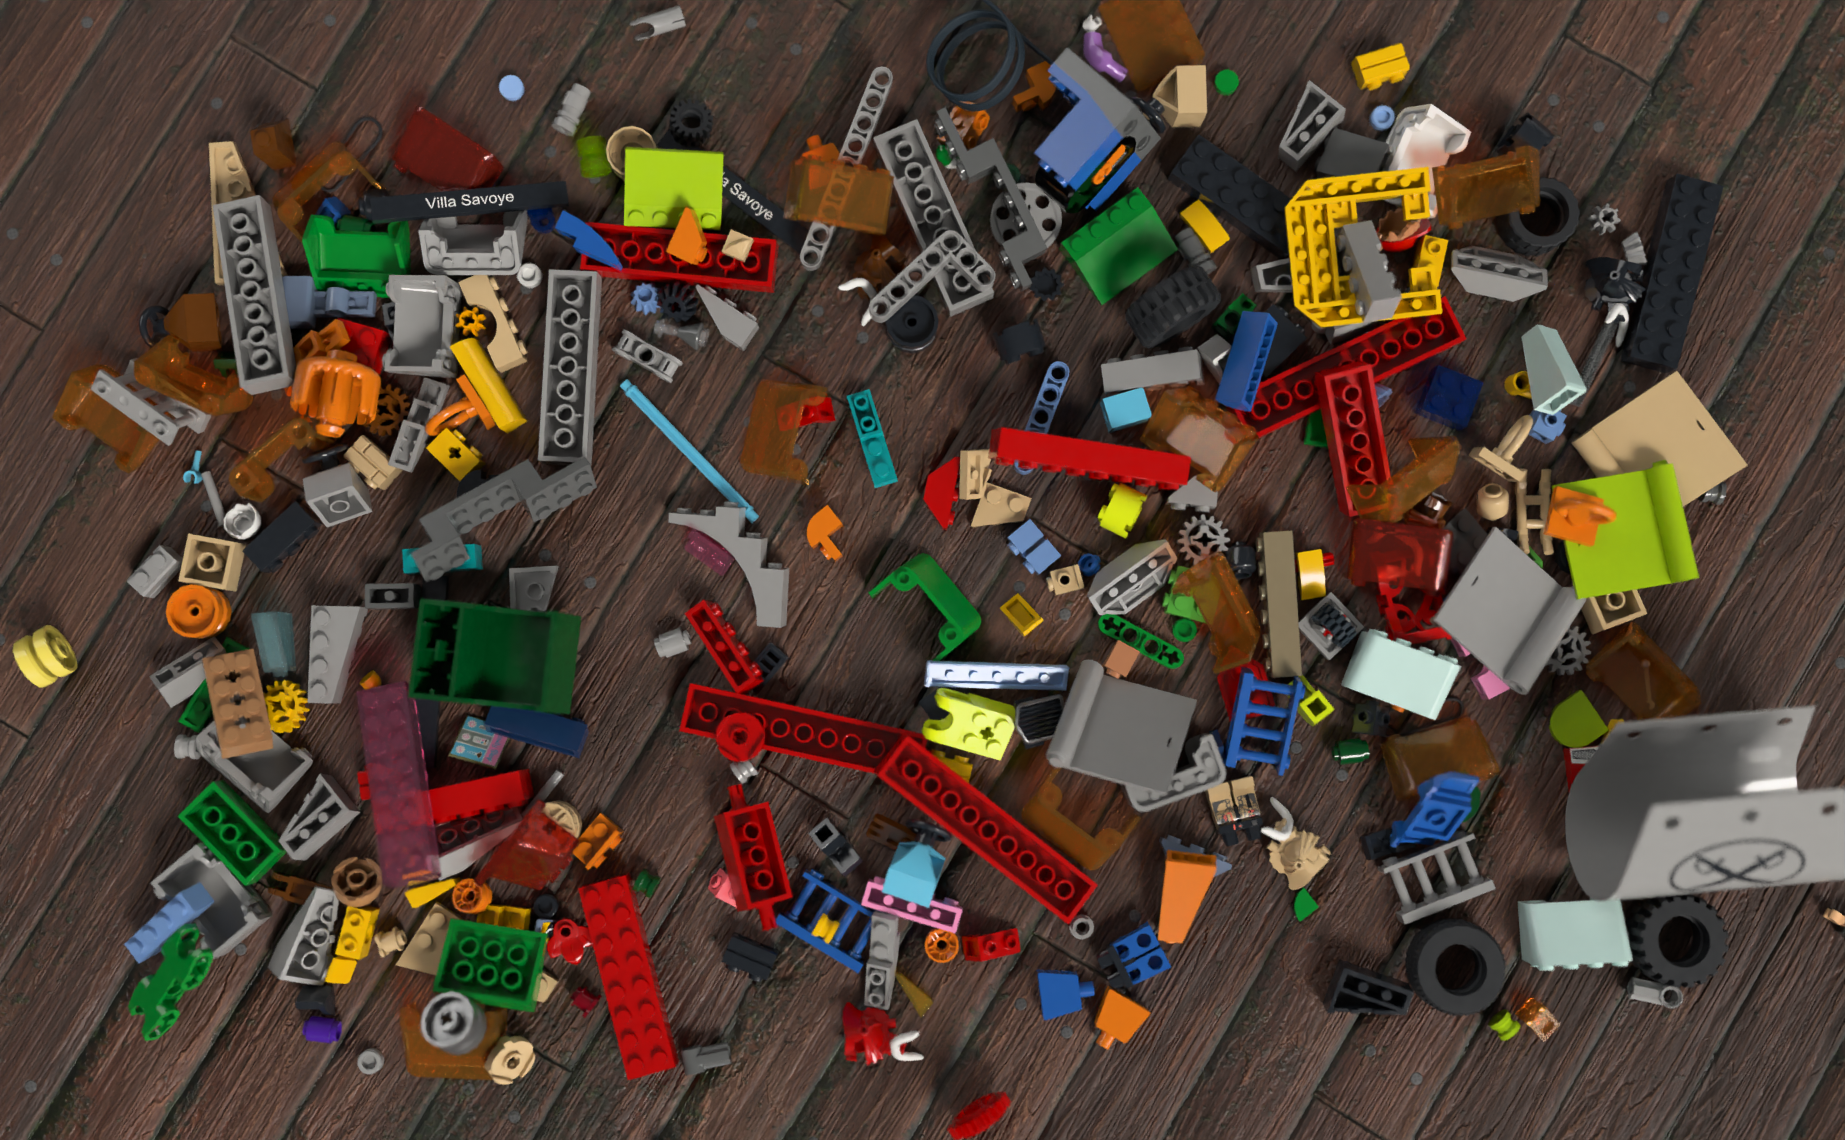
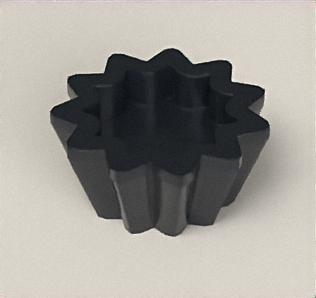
M1044 267L1042 272L1035 271V277L1030 279L1033 284L1030 290L1035 292V298L1041 297L1043 302L1048 298L1053 301L1055 295H1061L1060 288L1064 284L1060 282L1061 275L1055 274V269L1048 271Z

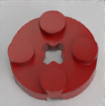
M734 713L725 717L716 730L718 749L723 756L732 761H747L756 757L761 752L765 743V730L761 722L749 713ZM743 730L746 732L745 737L747 741H741L738 744L735 742L737 738L734 734L736 731L740 733Z

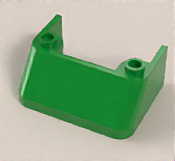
M925 553L918 554L868 593L873 599L891 583L900 591H909L917 584L923 589L948 619V622L939 631V639L946 649L932 661L943 659L974 633L981 624V617L976 609L934 559Z

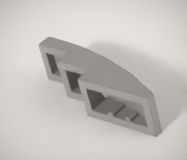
M424 378L418 398H414L408 418L403 420L388 463L389 466L413 472L430 437L425 432V426L434 415L441 411L450 387L449 385Z

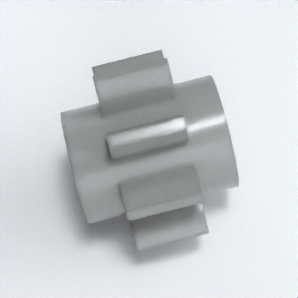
M1609 204L1604 205L1602 209L1599 206L1593 209L1594 215L1587 218V220L1591 221L1592 226L1590 230L1595 229L1599 231V235L1604 234L1606 229L1610 233L1616 230L1613 224L1621 221V219L1617 218L1618 209L1609 208Z

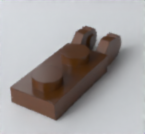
M275 871L272 874V878L287 882V888L282 889L277 886H269L267 892L283 897L284 900L304 905L315 886L332 889V886Z

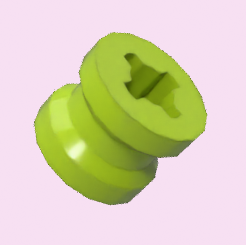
M1506 1009L1495 1014L1488 1023L1492 1030L1498 1032V1037L1502 1041L1513 1037L1521 1027L1516 1020L1511 1019V1014Z

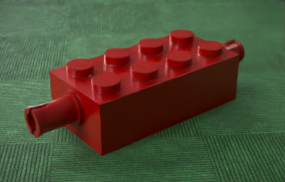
M742 784L727 787L732 809L729 812L714 816L737 911L758 909L762 931L778 927L772 907L774 902L792 898V893L769 802L749 806V804H746Z

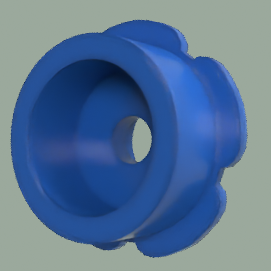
M1084 554L1079 559V569L1083 572L1084 576L1090 577L1099 571L1101 560L1097 555Z

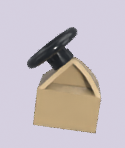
M1206 65L1176 66L1165 76L1147 102L1136 96L1129 99L1133 104L1140 106V112L1157 134H1162L1166 129L1165 123L1160 116L1161 114L1172 128L1201 126L1207 114Z

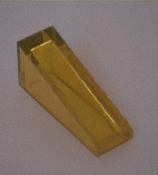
M898 971L896 973L897 980L919 1016L922 1017L934 1003V1000Z

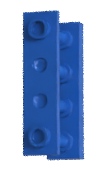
M1241 667L1224 751L1225 766L1235 768L1237 760L1247 759L1276 764L1275 769L1278 775H1284V770L1288 769L1291 757L1288 751L1299 699H1303L1305 694V685H1302L1303 682L1300 677L1294 676L1293 685L1258 680L1251 668ZM1258 689L1290 695L1288 709L1252 703V700H1249L1250 693ZM1252 712L1285 718L1283 732L1247 726V723H1244L1246 714ZM1252 736L1281 741L1278 755L1243 749L1240 746L1241 737Z
M814 869L811 872L805 870L802 876L808 879L806 885L791 910L786 913L781 911L776 919V923L859 973L864 964L860 954L871 937L872 915L875 911L885 912L861 905L862 903L823 880L825 876ZM816 885L828 891L829 894L811 924L808 923L805 926L798 922V915ZM838 897L850 904L841 919L831 941L827 944L822 937H815L811 934L822 914L827 915ZM859 910L871 918L854 947L846 951L840 947V940Z

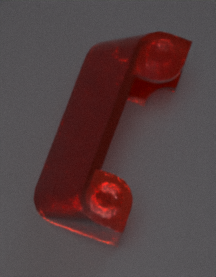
M419 105L411 113L391 158L395 162L393 167L403 174L407 171L414 173L441 192L490 188L504 169L503 165L492 153Z
M1353 519L1347 580L1351 581V585L1365 587L1366 583L1375 582L1418 588L1425 591L1424 595L1439 597L1440 593L1446 594L1454 534L1452 531L1368 519Z

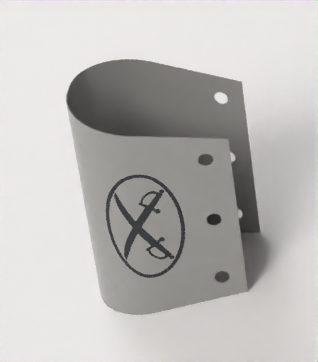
M1815 706L1617 723L1579 771L1568 795L1565 814L1566 844L1572 868L1583 891L1593 900L1612 901L1844 880L1845 788L1798 792L1797 757ZM1783 718L1792 719L1790 722L1786 724H1776L1779 720ZM1707 725H1716V728H1714L1713 730H1701L1703 727ZM1634 731H1640V732H1641V734H1640L1639 736H1637V737H1633V738H1628V737H1626L1627 734H1629V733H1631V732H1634ZM1830 803L1836 804L1834 812L1830 814L1821 813V809L1825 805Z

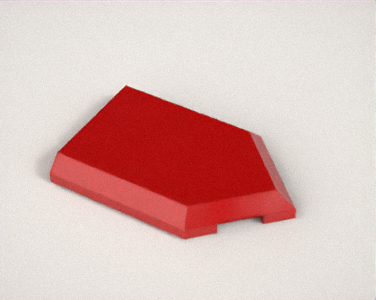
M1232 648L1217 676L1229 721H1231L1241 667L1251 668L1258 680L1268 681L1263 664L1249 658ZM1258 689L1251 691L1249 700H1252V703L1276 707L1272 692ZM1250 712V714H1246L1245 720L1262 716L1263 714Z

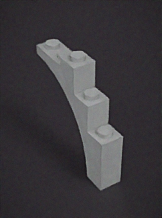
M725 501L724 506L716 507V515L715 510L701 509L700 513H691V508H677V512L669 513L668 523L685 525L704 532L718 541L734 556L745 572L752 588L756 604L757 626L776 628L786 626L789 568H783L782 563L773 562L768 563V566H766L767 537H760L758 532H746V536H744L746 507H738L739 502Z

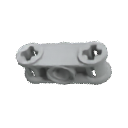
M623 329V336L617 346L612 348V351L653 372V374L666 382L672 383V376L678 366H682L683 362ZM651 351L653 354L652 358L649 361H642L643 354Z

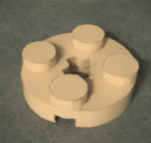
M503 1036L491 1051L484 1067L495 1082L503 1085L513 1083L512 1079L518 1076L522 1078L533 1066L535 1061L533 1046L524 1037Z

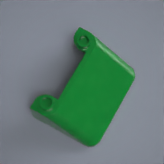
M323 215L310 216L302 237V243L315 287L319 292H327V289L330 287H340L349 292L374 291L377 297L390 298L386 294V284L389 282V275H411L408 221L389 222L388 233L335 230L334 221L331 217Z

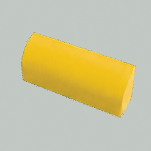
M476 338L464 339L450 346L501 430L508 434L528 421L481 343Z

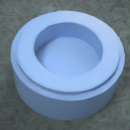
M508 75L500 81L499 90L505 99L515 101L522 97L524 85L517 76Z
M1381 105L1372 111L1369 121L1375 130L1385 131L1394 123L1395 114L1390 107Z

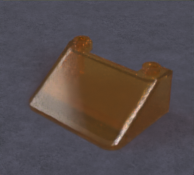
M774 380L761 382L757 387L741 455L742 468L748 473L808 486L807 465L800 459L792 458L804 404L810 406L820 405L825 400V397L829 396L828 388Z
M410 1002L401 1007L400 1028L407 1071L415 1077L493 1080L485 1069L484 1064L499 1039L506 1036L508 1008L500 1007L496 1011L485 1012L487 1029L482 1041L470 1052L454 1055L446 1053L425 1039L421 1030L422 1017L420 1012L416 1010V1002Z

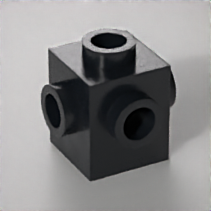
M1366 700L1365 704H1356L1355 711L1353 712L1354 723L1352 732L1387 737V728L1390 723V708L1381 707V702Z

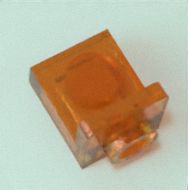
M1532 997L1515 1013L1543 1042L1561 1025L1545 1006Z

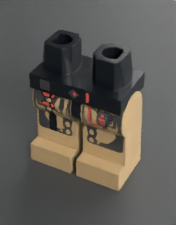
M1253 776L1222 782L1218 786L1205 790L1216 832L1221 834L1225 846L1239 844L1236 831L1241 829L1245 830L1247 841L1261 838L1260 825L1263 822L1255 795Z

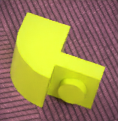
M1303 675L1298 676L1303 682L1302 685H1305V694L1303 699H1299L1297 712L1308 724L1314 726L1332 713L1334 708L1319 690L1317 692Z

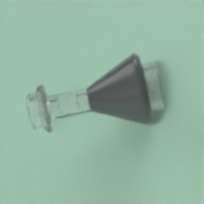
M661 319V321L656 320L654 334H657L660 338L663 333L678 336L693 349L698 350L700 346L706 347L709 329L704 328L702 322L677 327L667 325L665 320Z

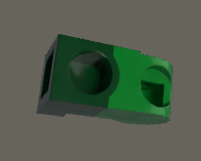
M1242 293L1211 328L1228 341L1238 328L1242 312H1252L1257 305Z

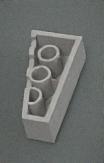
M311 606L308 703H341L349 677V668L356 653L355 648L358 637L361 636L363 629V620L368 612V609L365 607Z

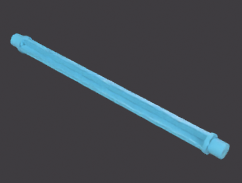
M628 379L620 385L625 395L651 419L730 502H739L738 507H746L745 517L751 523L759 517L753 510L754 507L750 506L715 468L637 389L636 385H633Z

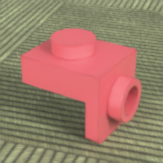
M720 868L712 876L708 889L715 897L736 907L729 875Z

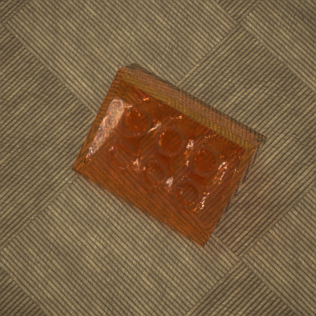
M1109 0L1098 7L1137 92L1161 82L1176 66H1193L1202 63L1205 56L1204 50L1180 0Z

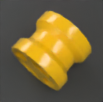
M823 913L811 935L815 937L820 936L825 943L829 944L840 922L828 919V915Z

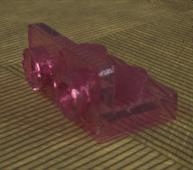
M692 529L688 535L690 540L684 549L716 573L723 576L734 562V556L699 530Z

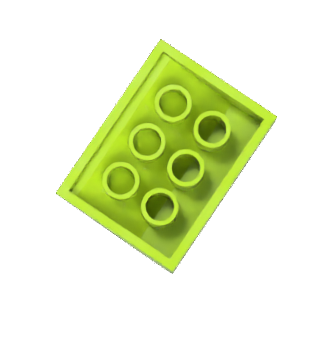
M625 147L624 226L677 228L685 207L696 211L702 229L721 230L723 152Z

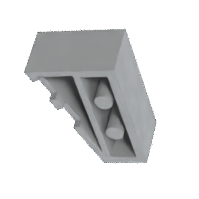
M1309 80L1279 146L1278 158L1294 171H1297L1326 140V137L1333 132L1334 128H1337L1344 120L1346 108Z
M319 774L316 779L317 783L311 793L306 795L305 802L300 811L294 815L279 839V842L293 860L306 861L360 813L356 805L331 775Z

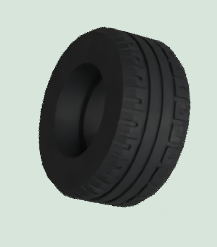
M1444 918L1425 925V927L1421 928V931L1416 933V936L1414 935L1413 941L1411 940L1410 946H1408V952H1406L1405 967L1407 979H1409L1408 982L1421 1000L1434 1009L1448 1015L1452 1014L1453 1016H1468L1469 1014H1475V1012L1478 1013L1495 1001L1494 999L1502 991L1501 988H1503V982H1505L1506 962L1502 949L1490 933L1468 921L1457 918ZM1453 944L1465 945L1472 951L1474 956L1475 969L1473 975L1462 987L1447 989L1436 978L1435 965L1437 958L1448 946Z

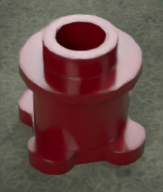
M579 986L570 997L573 1000L571 1006L575 1005L583 1011L582 1017L585 1018L602 996L599 994L596 997L587 990L588 986H585L583 989Z

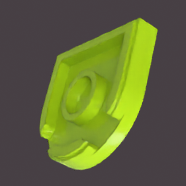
M1578 690L1564 699L1551 712L1550 732L1557 742L1567 747H1584L1609 731L1582 690Z

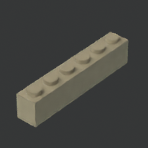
M1291 530L1259 532V538H1256V550L1260 552L1261 562L1257 563L1258 575L1262 576V586H1259V597L1264 602V610H1261L1260 616L1261 623L1265 624L1266 634H1262L1263 648H1267V658H1264L1265 672H1268V676L1272 678L1302 676L1293 532Z

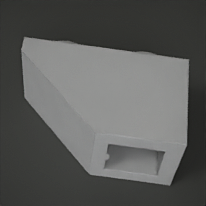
M1194 476L1188 481L1186 486H1182L1169 496L1165 504L1171 505V509L1175 510L1195 507L1196 512L1209 513V510L1214 509L1217 505L1219 478Z

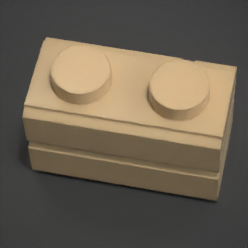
M364 435L360 436L343 456L349 461L348 463L357 474L361 472L366 476L364 481L373 489L377 487L383 490L387 489L403 471L402 469L389 466L390 456Z

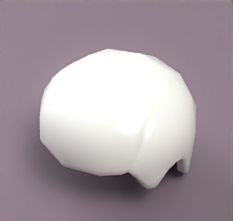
M237 503L225 515L223 519L224 529L232 538L249 539L259 531L261 516L252 504L244 505Z

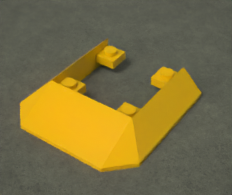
M1428 167L1307 180L1286 205L1284 211L1294 306L1319 327L1363 323L1361 315H1358L1355 309V293H1351L1349 288L1350 275H1338L1334 229L1342 228L1343 225L1358 223L1357 202L1401 198L1403 221L1429 218L1428 192L1431 189ZM1435 266L1408 269L1410 293H1402L1392 318L1383 320L1442 314L1440 289H1437Z

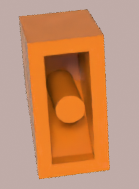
M685 207L666 252L691 264L698 265V262H702L706 256L707 249L705 246L707 241L696 211Z

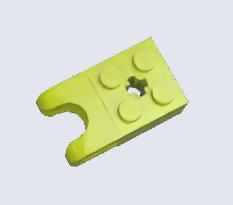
M939 688L935 696L937 704L950 713L942 720L928 719L921 730L924 737L933 742L1001 761L1015 728L1014 706L971 693L964 694L947 688Z

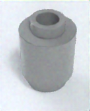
M680 627L659 635V638L654 639V644L659 656H666L668 658L689 650L688 645L692 644L688 631H683Z

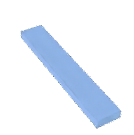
M927 661L924 684L926 687L1066 691L1069 667L1067 665Z

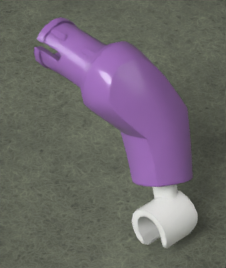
M1090 15L1083 22V28L1088 32L1084 34V56L1097 72H1105L1116 79V81L1121 82L1125 78V73L1128 72V69L1114 61L1112 54L1103 48L1101 34L1095 32L1101 25V19L1096 17L1093 20L1092 15Z

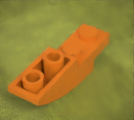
M335 319L320 332L311 330L293 348L296 366L305 358L326 357L327 351L339 350L346 345L350 339L343 321ZM293 386L284 388L287 396L292 395Z

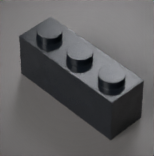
M295 501L243 550V553L261 572L274 573L283 566V561L289 555L293 556L301 549L300 545L306 539L313 538L319 532L318 528L322 523L303 503Z

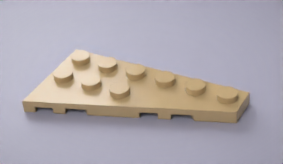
M436 902L396 965L436 975L450 919H465L441 903ZM544 970L542 971L537 999L540 1002H545L559 982L557 978Z

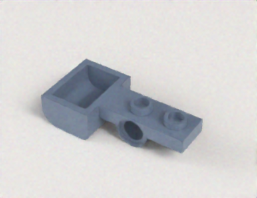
M311 276L282 277L290 329H315L317 317H375L377 295L374 291L349 292L344 288L330 287L327 289V292H319Z

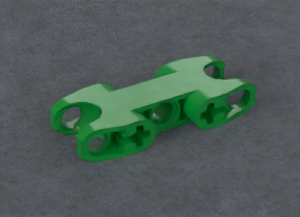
M196 923L182 925L166 940L161 948V953L165 960L156 974L143 978L133 992L128 1009L131 1016L145 1014V1022L141 1030L145 1041L158 1039L175 1024L180 1015L176 1004L185 990L197 987L208 973L213 960V952L210 948H199L196 950V941L199 936V928ZM190 932L186 937H184L183 940H181V937L185 933ZM158 1025H160L158 1029H156L155 1031L151 1032V1031H152L153 1029H155Z

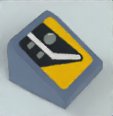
M539 918L536 921L534 932L548 934V943V940L554 935V925L559 920Z

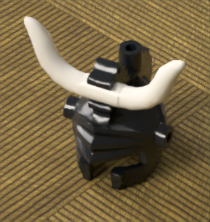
M1609 257L1592 258L1586 261V266L1590 269L1592 275L1590 279L1586 280L1584 287L1586 291L1585 297L1592 303L1591 308L1593 310L1600 311L1603 304L1608 306L1609 313L1605 322H1619L1616 346L1620 347L1629 324L1628 304L1631 302L1635 303L1637 298L1642 296L1641 292L1645 291L1644 287L1635 283L1636 281L1642 282L1644 270H1641L1642 265Z

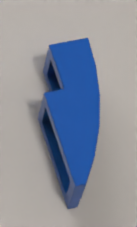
M562 211L555 226L559 234L575 240L573 247L577 252L621 271L623 268L621 262L605 240L586 223Z

